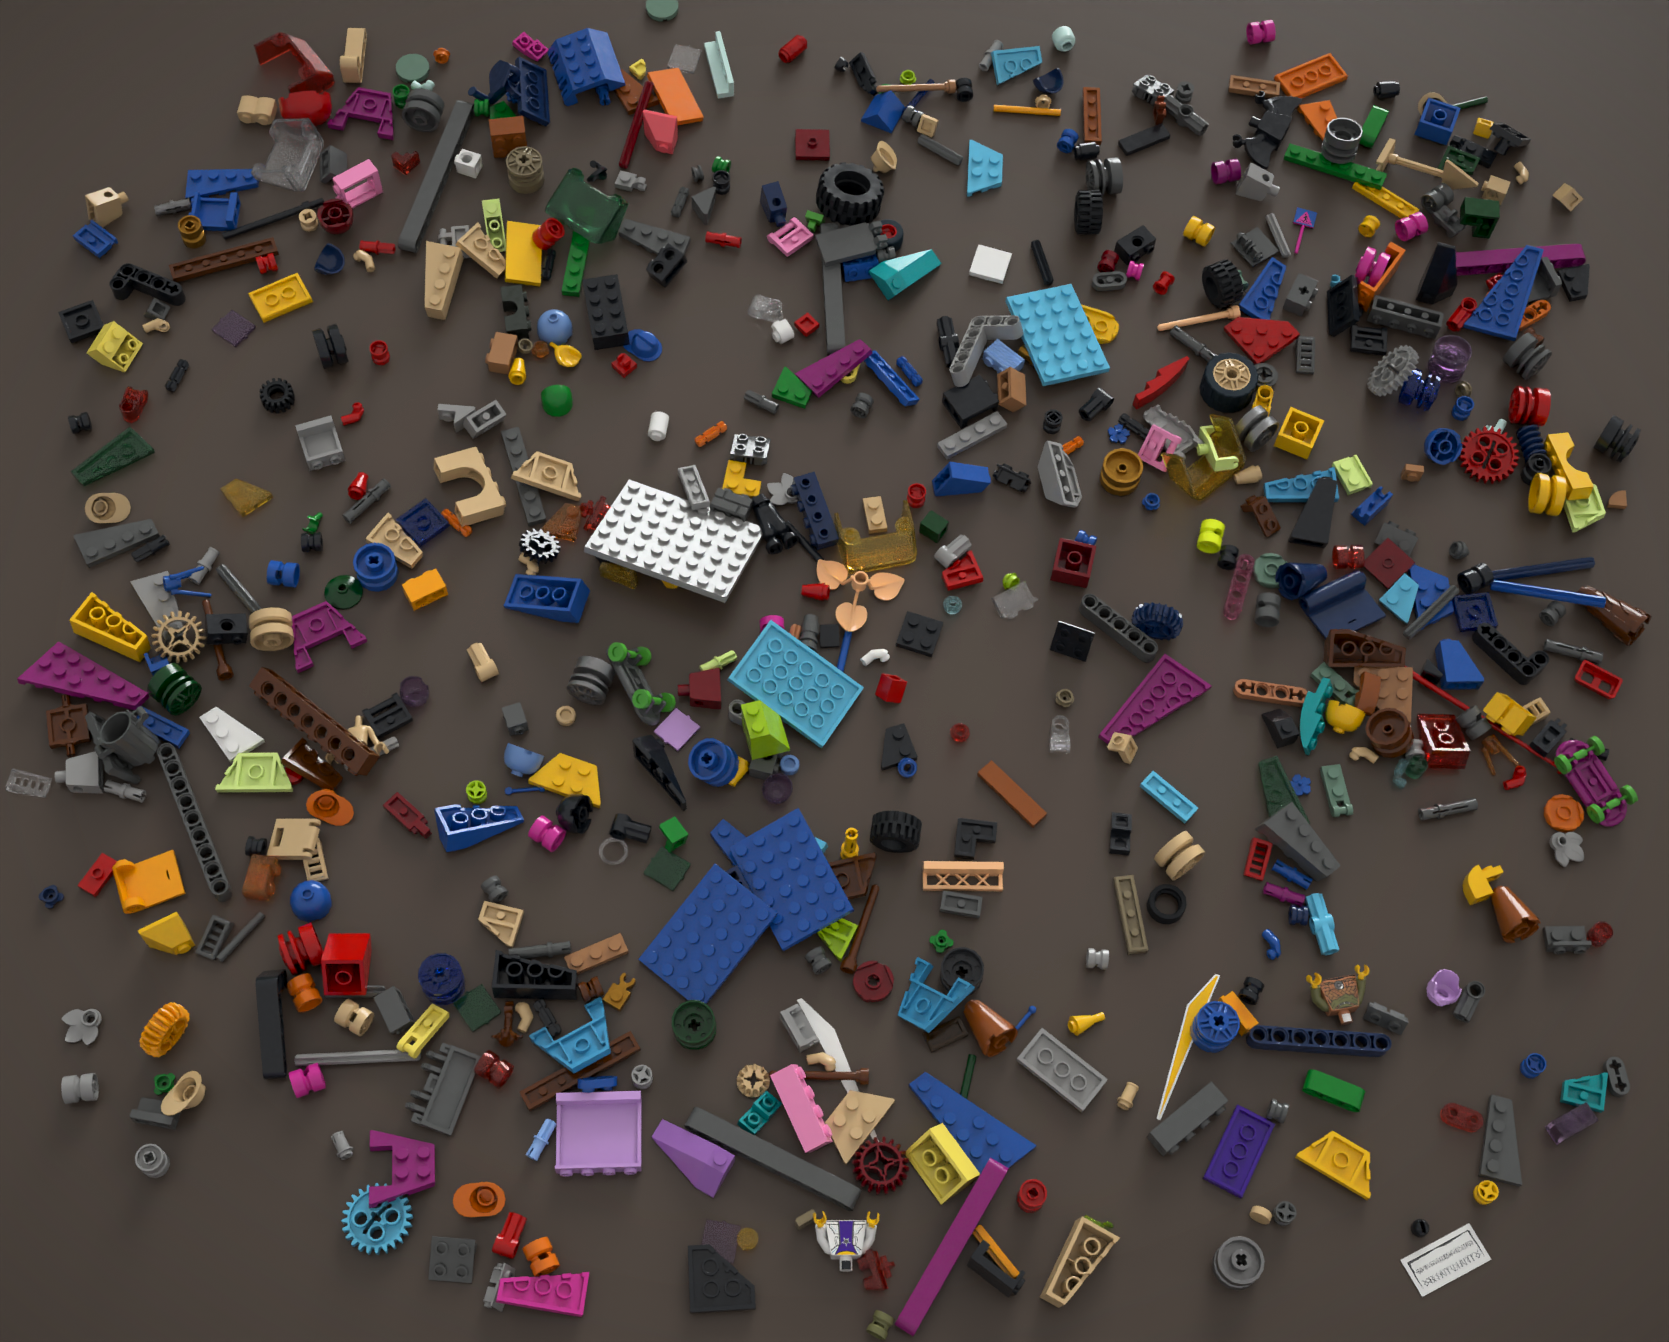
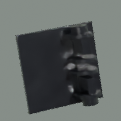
M1058 621L1049 650L1086 662L1095 632Z

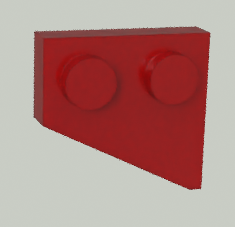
M972 550L968 551L963 559H958L951 567L942 572V579L947 591L983 582V575Z

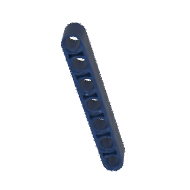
M1264 1025L1252 1027L1246 1036L1248 1046L1253 1049L1382 1057L1391 1048L1392 1044L1391 1039L1387 1035L1380 1033ZM1253 1034L1260 1035L1261 1041L1254 1039ZM1273 1035H1278L1282 1042H1277ZM1294 1036L1301 1038L1302 1043H1297L1294 1040ZM1314 1038H1319L1323 1045L1317 1044ZM1335 1039L1340 1040L1343 1046H1338L1335 1043ZM1355 1041H1360L1363 1044V1048L1358 1047ZM1376 1042H1380L1384 1049L1378 1048Z

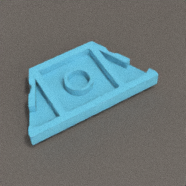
M969 140L967 197L972 196L974 192H985L1002 185L1003 154L973 140Z

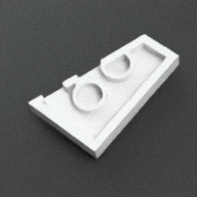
M218 707L199 717L230 763H233L238 753H249L265 743L262 737Z

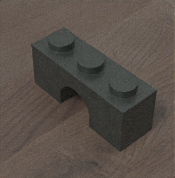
M522 284L500 287L504 312H516L513 315L504 316L507 334L517 335L518 340L523 338L529 339L528 331H532L531 321L526 319V317L530 316L528 306L524 305V302H528L526 291H522Z

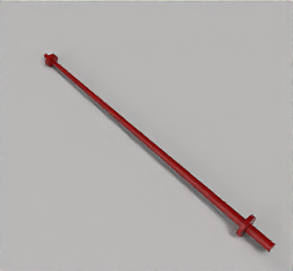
M1413 671V679L1464 711L1470 708ZM1487 719L1493 729L1556 767L1554 761L1547 757L1544 758L1529 747V745L1512 734H1507L1501 727Z

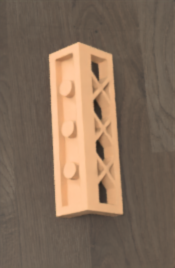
M924 861L922 867L923 891H1003L1002 874L1004 862ZM927 876H936L940 881L936 885H927ZM949 876H955L959 882L956 885H950L946 879ZM969 876H975L979 882L976 885H970L965 880ZM989 876H998V886H990L985 880Z

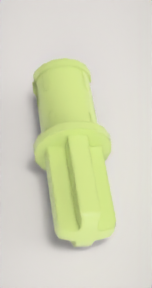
M729 651L719 657L714 656V659L699 667L701 671L715 668L722 670V667L736 661L737 656L734 651Z

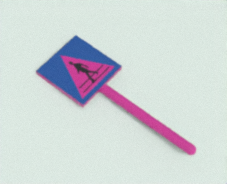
M1298 207L1293 222L1294 224L1301 225L1295 248L1296 254L1299 251L1304 227L1314 228L1317 212Z

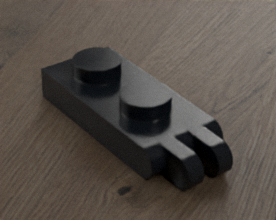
M1559 718L1555 722L1550 720L1529 744V747L1545 758L1567 732L1564 729L1567 724L1563 723L1562 726H1559L1558 723L1561 721Z

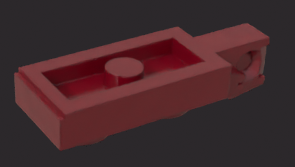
M398 792L383 804V808L414 835L419 832L420 835L427 839L432 834L426 826L428 821L425 819V816Z

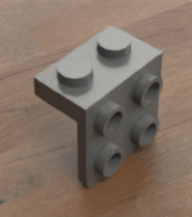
M1543 257L1540 260L1527 303L1554 297L1562 286L1561 278L1557 275L1548 257Z

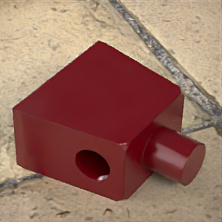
M720 668L690 673L689 684L678 685V696H690V706L721 709Z

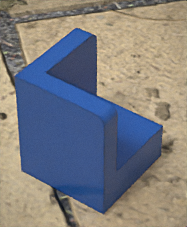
M144 653L153 676L162 667L170 664L167 655L164 658L161 655L150 658L148 653Z

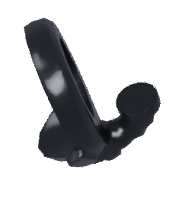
M592 160L590 166L592 168L596 167L597 170L586 181L589 183L591 181L594 182L596 179H606V171L608 169Z

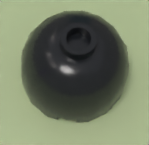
M583 794L566 796L556 808V816L560 826L564 830L575 834H583L588 830L592 820L588 819L589 812H593L590 797Z

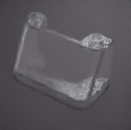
M309 118L274 119L269 130L271 137L275 141L265 166L262 163H256L252 168L251 174L258 181L296 192H303L307 187L323 149V138Z

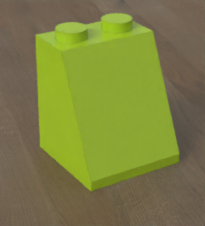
M761 700L741 704L742 727L752 760L790 751L782 720L778 713Z

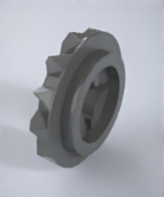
M1266 363L1254 365L1259 376L1257 386L1268 385L1272 387V385L1276 384L1278 373L1273 366ZM1262 372H1264L1263 374L1266 377L1265 380L1261 377Z

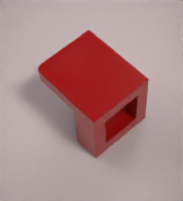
M882 673L875 695L886 702L901 703L907 681L897 675Z

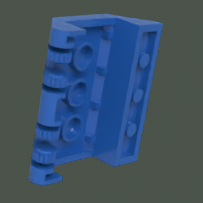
M586 28L556 39L547 51L550 63L554 65L552 69L560 90H563L561 95L566 106L578 103L575 94L607 83L610 91L626 86L607 32Z

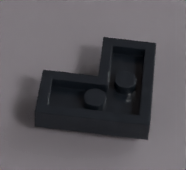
M958 818L954 857L974 860L976 841L995 844L997 822Z

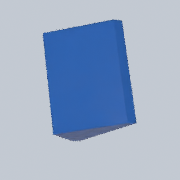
M892 91L884 92L874 96L861 122L892 134L906 107Z

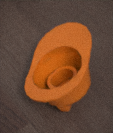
M321 789L309 796L306 802L307 810L312 816L331 825L343 826L353 818L354 810L351 803L337 795L333 790Z
M469 1183L457 1189L453 1197V1205L455 1210L464 1217L492 1216L502 1210L506 1198L503 1190L495 1183Z

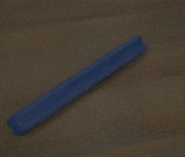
M1593 557L1494 570L1492 573L1494 580L1502 581L1593 568L1595 561Z

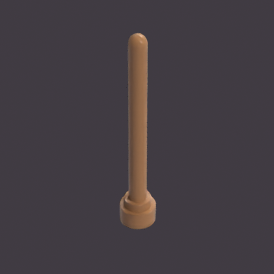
M947 80V82L940 84L877 86L876 90L877 92L944 90V92L951 94L956 92V81Z

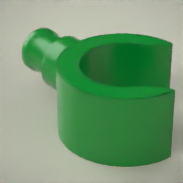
M318 512L314 516H307L310 522L307 528H302L303 531L313 535L319 527L323 514Z

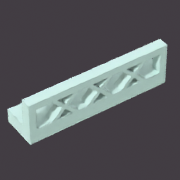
M717 31L715 32V41L705 42L704 49L717 98L719 99L734 96V81L721 32Z

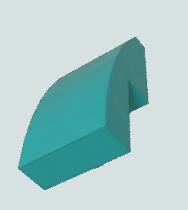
M766 1090L739 1119L737 1125L743 1130L756 1135L777 1112L782 1103Z

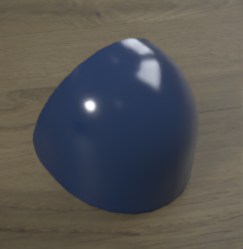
M1056 68L1039 78H1035L1033 83L1040 92L1052 94L1062 89L1064 80L1061 70Z
M327 243L316 261L314 270L323 275H332L340 272L345 264L342 251L336 246Z

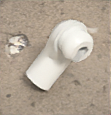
M873 649L864 655L860 661L864 666H867L880 658L881 662H886L889 660L890 655L885 649Z

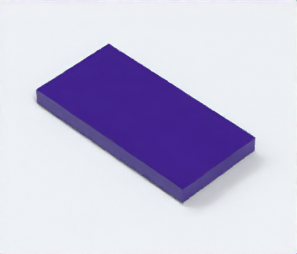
M1237 1104L1203 1179L1241 1199L1275 1123Z

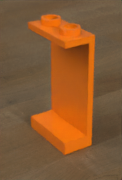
M1390 242L1385 250V253L1391 255L1385 268L1386 272L1376 286L1373 288L1363 281L1358 286V305L1365 312L1370 308L1374 296L1381 293L1395 274L1406 250L1393 242Z

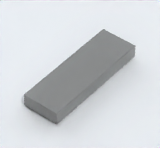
M696 465L678 468V475L691 509L696 510L710 507V501Z

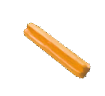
M982 1225L976 1226L972 1233L979 1243L984 1240L990 1244L987 1253L1002 1271L1011 1278L1016 1279L1020 1272Z

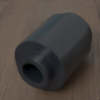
M1395 81L1377 82L1373 88V93L1378 99L1394 98L1400 93V85Z
M1095 142L1080 143L1074 146L1073 149L1075 159L1080 161L1096 159L1097 155L1100 154L1099 145H1096Z

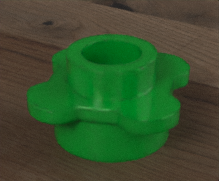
M940 930L937 935L931 936L929 942L933 944L938 953H943L948 947H952L954 943L947 936L945 930Z
M173 1073L156 1075L154 1077L156 1087L154 1093L156 1095L169 1093L174 1087L175 1075Z

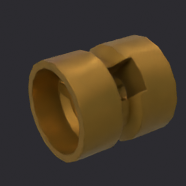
M193 215L181 218L178 222V229L185 246L191 249L203 246L206 242V235L200 219Z

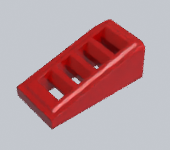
M1252 838L1244 876L1263 881L1273 846L1272 843L1259 838ZM1256 846L1264 848L1265 852L1256 850ZM1254 853L1264 856L1263 859L1254 857ZM1252 860L1262 863V866L1251 864ZM1250 868L1260 870V874L1250 872L1249 870Z

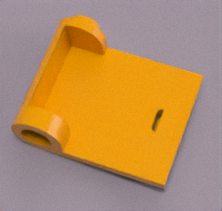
M174 850L136 864L126 859L119 860L112 867L122 909L125 914L136 913L186 894Z

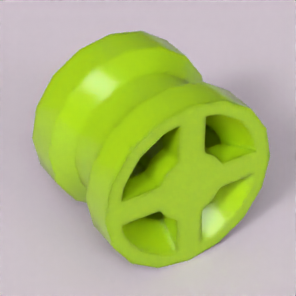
M475 780L467 785L466 793L472 804H482L487 799L486 786L483 782Z

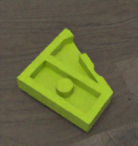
M841 918L818 931L817 934L835 957L842 961L857 931L858 925Z

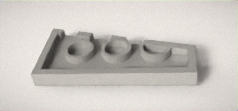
M168 571L130 581L156 626L159 628L161 625L157 623V620H161L164 623L163 615H167L168 619L172 618L170 612L173 611L175 617H178L179 611L175 595H171V591H165L163 586V576H169ZM173 622L169 626L178 630L183 627V623ZM164 630L162 636L167 644H169L172 637ZM183 632L180 634L175 633L174 641L183 640Z

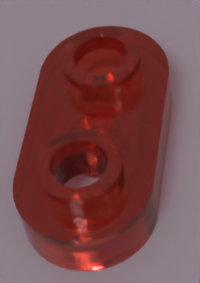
M1456 1103L1446 1104L1440 1112L1441 1119L1446 1124L1468 1132L1478 1131L1484 1123L1483 1117L1478 1111ZM1450 1110L1455 1111L1456 1116L1451 1115ZM1470 1117H1474L1476 1119V1123H1473L1470 1120Z

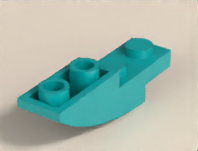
M1325 677L1322 678L1316 693L1307 692L1301 711L1300 735L1306 755H1309L1311 750L1316 748L1317 737L1325 728L1322 714L1325 711L1327 698H1330L1333 693L1331 680Z

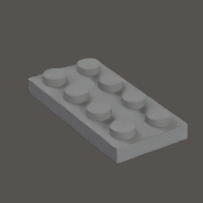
M1043 1028L1040 1029L1016 1059L1017 1062L1081 1113L1108 1080Z

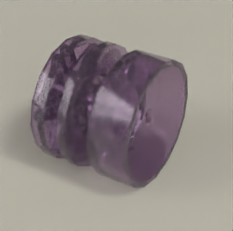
M1446 335L1439 338L1428 360L1427 369L1429 374L1434 379L1444 383H1453L1460 380L1472 356L1470 344L1465 339L1455 335Z

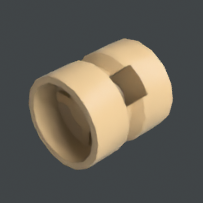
M347 999L339 1007L334 1022L344 1028L349 1027L352 1033L362 1036L370 1027L374 1018V1012L365 1007L360 1008L358 1003Z

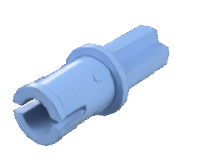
M551 1119L544 1121L538 1134L534 1135L535 1139L525 1154L527 1157L538 1161L544 1147L549 1144L548 1139L556 1127L554 1121Z

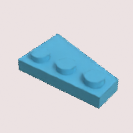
M1040 46L991 52L997 85L1042 63Z

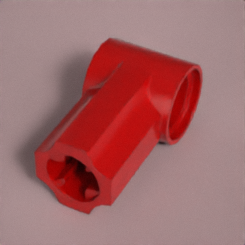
M1466 297L1462 300L1459 307L1446 322L1448 329L1453 332L1460 331L1477 307V302L1473 298Z
M509 1212L501 1234H498L495 1239L492 1252L514 1259L527 1218L520 1214Z

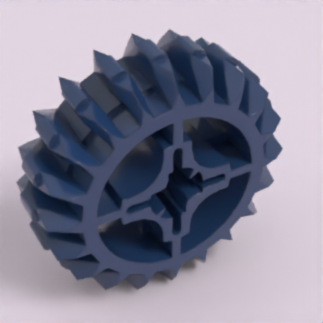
M1146 602L1144 605L1139 604L1135 608L1131 619L1132 624L1147 636L1160 640L1176 638L1183 627V618L1179 611L1160 603L1155 604L1151 602L1149 604Z

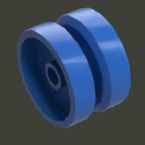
M382 543L366 544L359 548L354 555L353 565L355 573L363 588L379 592L387 590L396 582L399 571L394 553L388 546Z
M706 738L699 741L692 748L689 754L688 765L691 773L696 778L713 787H721L728 784L735 777L739 767V760L736 752L731 747L714 738Z

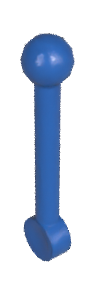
M507 787L505 794L511 795L512 793L528 791L544 792L545 789L542 787L518 789Z
M1035 1006L1029 1007L1028 1013L1015 1027L1017 1030L1020 1029L1031 1014L1036 1013Z

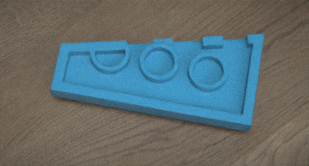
M1335 467L1329 468L1327 471H1315L1309 475H1297L1291 479L1284 478L1266 482L1263 486L1264 496H1266L1268 502H1306L1318 478L1331 477L1332 480L1337 481ZM1338 486L1336 487L1334 502L1339 500Z

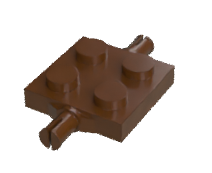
M63 694L61 696L62 706L46 711L49 746L51 749L66 747L67 757L76 756L75 745L91 742V732L87 727L88 724L85 716L89 713L86 703L72 705L70 704V695Z

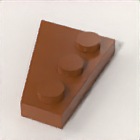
M622 69L621 73L626 86L617 88L614 91L628 115L636 112L643 86ZM652 93L647 108L659 104L658 98Z

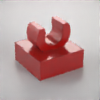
M621 353L611 363V366L625 378L637 368V363L625 353Z

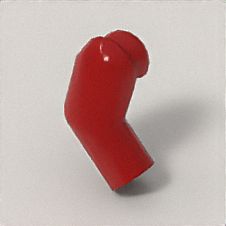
M354 403L351 414L341 417L343 426L360 420L364 413L361 403Z
M1517 766L1512 779L1503 781L1505 790L1517 788L1524 784L1527 774L1525 767Z

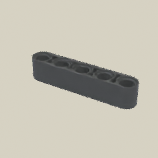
M1094 594L1083 596L1079 611L1086 619L1142 662L1149 663L1154 660L1158 645L1153 639Z

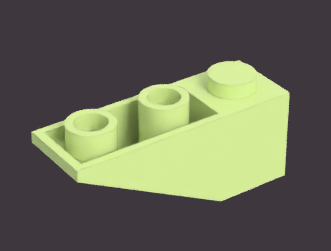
M499 198L482 200L486 232L491 239L490 243L499 252H505L506 239Z

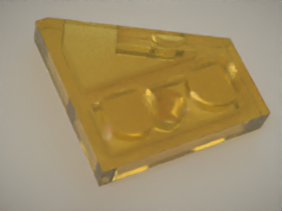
M601 563L599 567L600 577L635 590L638 584L635 570L618 564Z

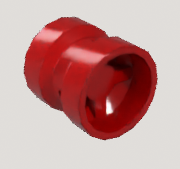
M273 253L267 254L266 257H255L261 275L269 270H278Z
M381 340L372 342L369 347L372 361L376 365L387 364L390 360L387 344Z
M919 483L912 484L908 488L907 503L912 508L922 507L925 503L926 488Z

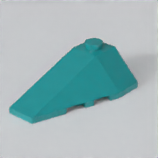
M930 249L883 261L868 272L886 299L890 300L942 263L933 250Z

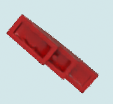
M1186 356L1158 369L1155 379L1146 382L1144 391L1135 395L1133 401L1135 409L1137 410L1152 402L1173 385L1187 368L1189 357Z

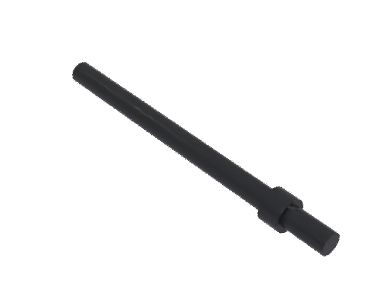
M320 198L311 202H303L300 206L222 233L223 237L226 240L299 214L304 209L319 207L323 205L324 200Z

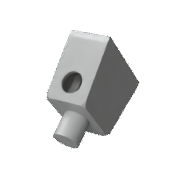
M1250 163L1239 180L1235 194L1263 201L1267 194L1276 197L1280 187L1272 184L1274 178L1272 173Z
M96 752L69 758L66 760V770L55 771L56 783L66 782V786L73 793H104L103 761Z

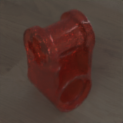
M129 386L126 388L119 404V409L126 422L133 423L139 419L148 401L147 390L139 391Z

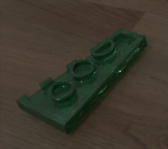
M129 427L74 468L71 473L83 486H87L154 454L155 451L140 435Z
M1278 756L1260 761L1258 767L1269 817L1285 805L1293 802L1306 821L1311 824Z

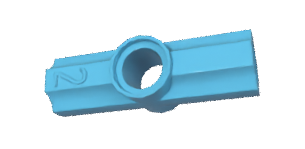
M1314 893L1306 896L1304 900L1306 906H1308L1310 930L1313 935H1316L1321 955L1327 956L1338 952L1339 946L1334 934V919L1331 914H1328L1323 895Z

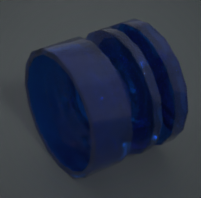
M1416 368L1412 370L1413 375L1408 376L1409 380L1404 381L1398 403L1410 406L1413 400L1416 399V408L1419 409L1422 403L1425 402L1423 410L1428 412L1437 398L1441 376L1436 374L1433 381H1431L1432 373L1429 372L1425 379H1422V370Z
M436 953L422 962L418 972V979L425 996L431 1002L437 1005H448L462 996L466 980L459 962L453 956L446 953Z

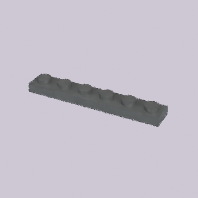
M519 427L501 431L512 472L517 471L526 460H529ZM515 480L528 526L547 522L537 487Z

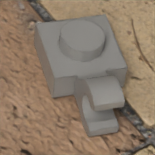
M620 170L615 181V188L632 192L633 188L645 191L647 184H644L646 178H637V174Z

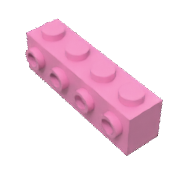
M791 1064L770 1075L805 1153H811L833 1142L831 1139L832 1131L822 1119L824 1116L822 1109L814 1102V1092L810 1086H807L804 1080L806 1075L802 1067Z

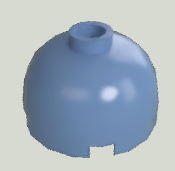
M557 309L544 312L537 321L539 339L542 342H547L548 345L550 342L558 346L565 344L568 341L567 339L573 334L572 322L569 316Z
M510 743L507 744L504 752V762L508 768L512 769L511 774L520 777L523 774L530 775L535 773L540 768L544 759L543 755Z

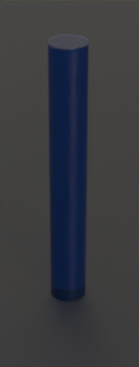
M929 79L926 84L935 83L933 79ZM919 91L902 112L904 113L909 105L915 107L928 91Z

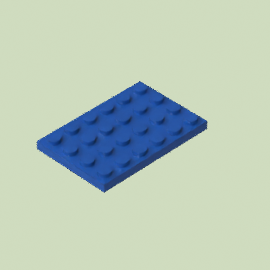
M799 808L729 847L753 894L778 913L770 927L783 951L854 912L850 901Z
M714 864L638 960L688 1001L699 1000L707 1004L778 913L717 864Z

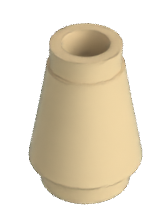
M1252 465L1234 474L1236 485L1257 483L1262 479L1261 469L1258 465Z

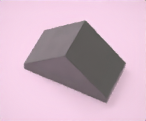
M711 187L691 196L692 208L704 225H708L716 201V187Z

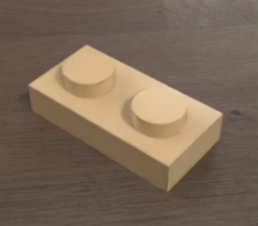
M881 496L863 498L862 503L869 534L887 532Z

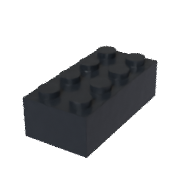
M618 274L583 279L594 350L630 345Z

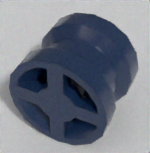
M1290 905L1288 911L1289 924L1300 923L1306 926L1309 915L1308 906L1297 907L1296 905Z

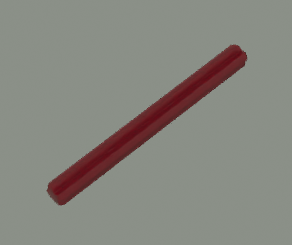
M646 81L619 161L620 168H628L643 121V110L647 109L653 90V82Z

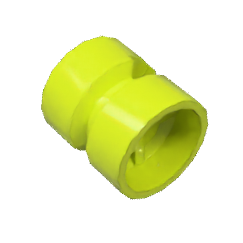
M1215 519L1203 520L1199 531L1197 548L1205 553H1218L1221 549L1225 525Z

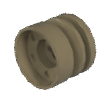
M523 146L513 149L506 158L509 185L513 190L522 194L538 191L545 181L541 154L532 147Z

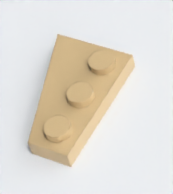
M477 222L457 241L456 246L461 248L463 252L498 279L505 272V259L499 250L493 247L490 243L491 239L482 232L481 225Z
M389 512L365 538L368 544L382 543L388 546L393 551L395 560L411 569L423 557L421 549L404 533L402 527L392 519Z

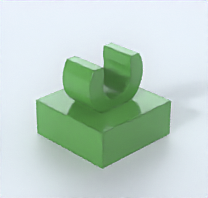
M807 210L805 215L806 221L809 222L807 228H809V231L815 232L817 225L820 226V223H825L824 215Z

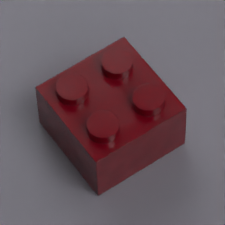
M1060 538L1050 580L1087 588L1096 546Z

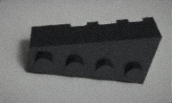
M495 951L492 980L494 998L577 1000V970L553 964L546 965L538 960L532 959L531 961L523 959L518 955L512 954L511 956L503 954L502 951Z

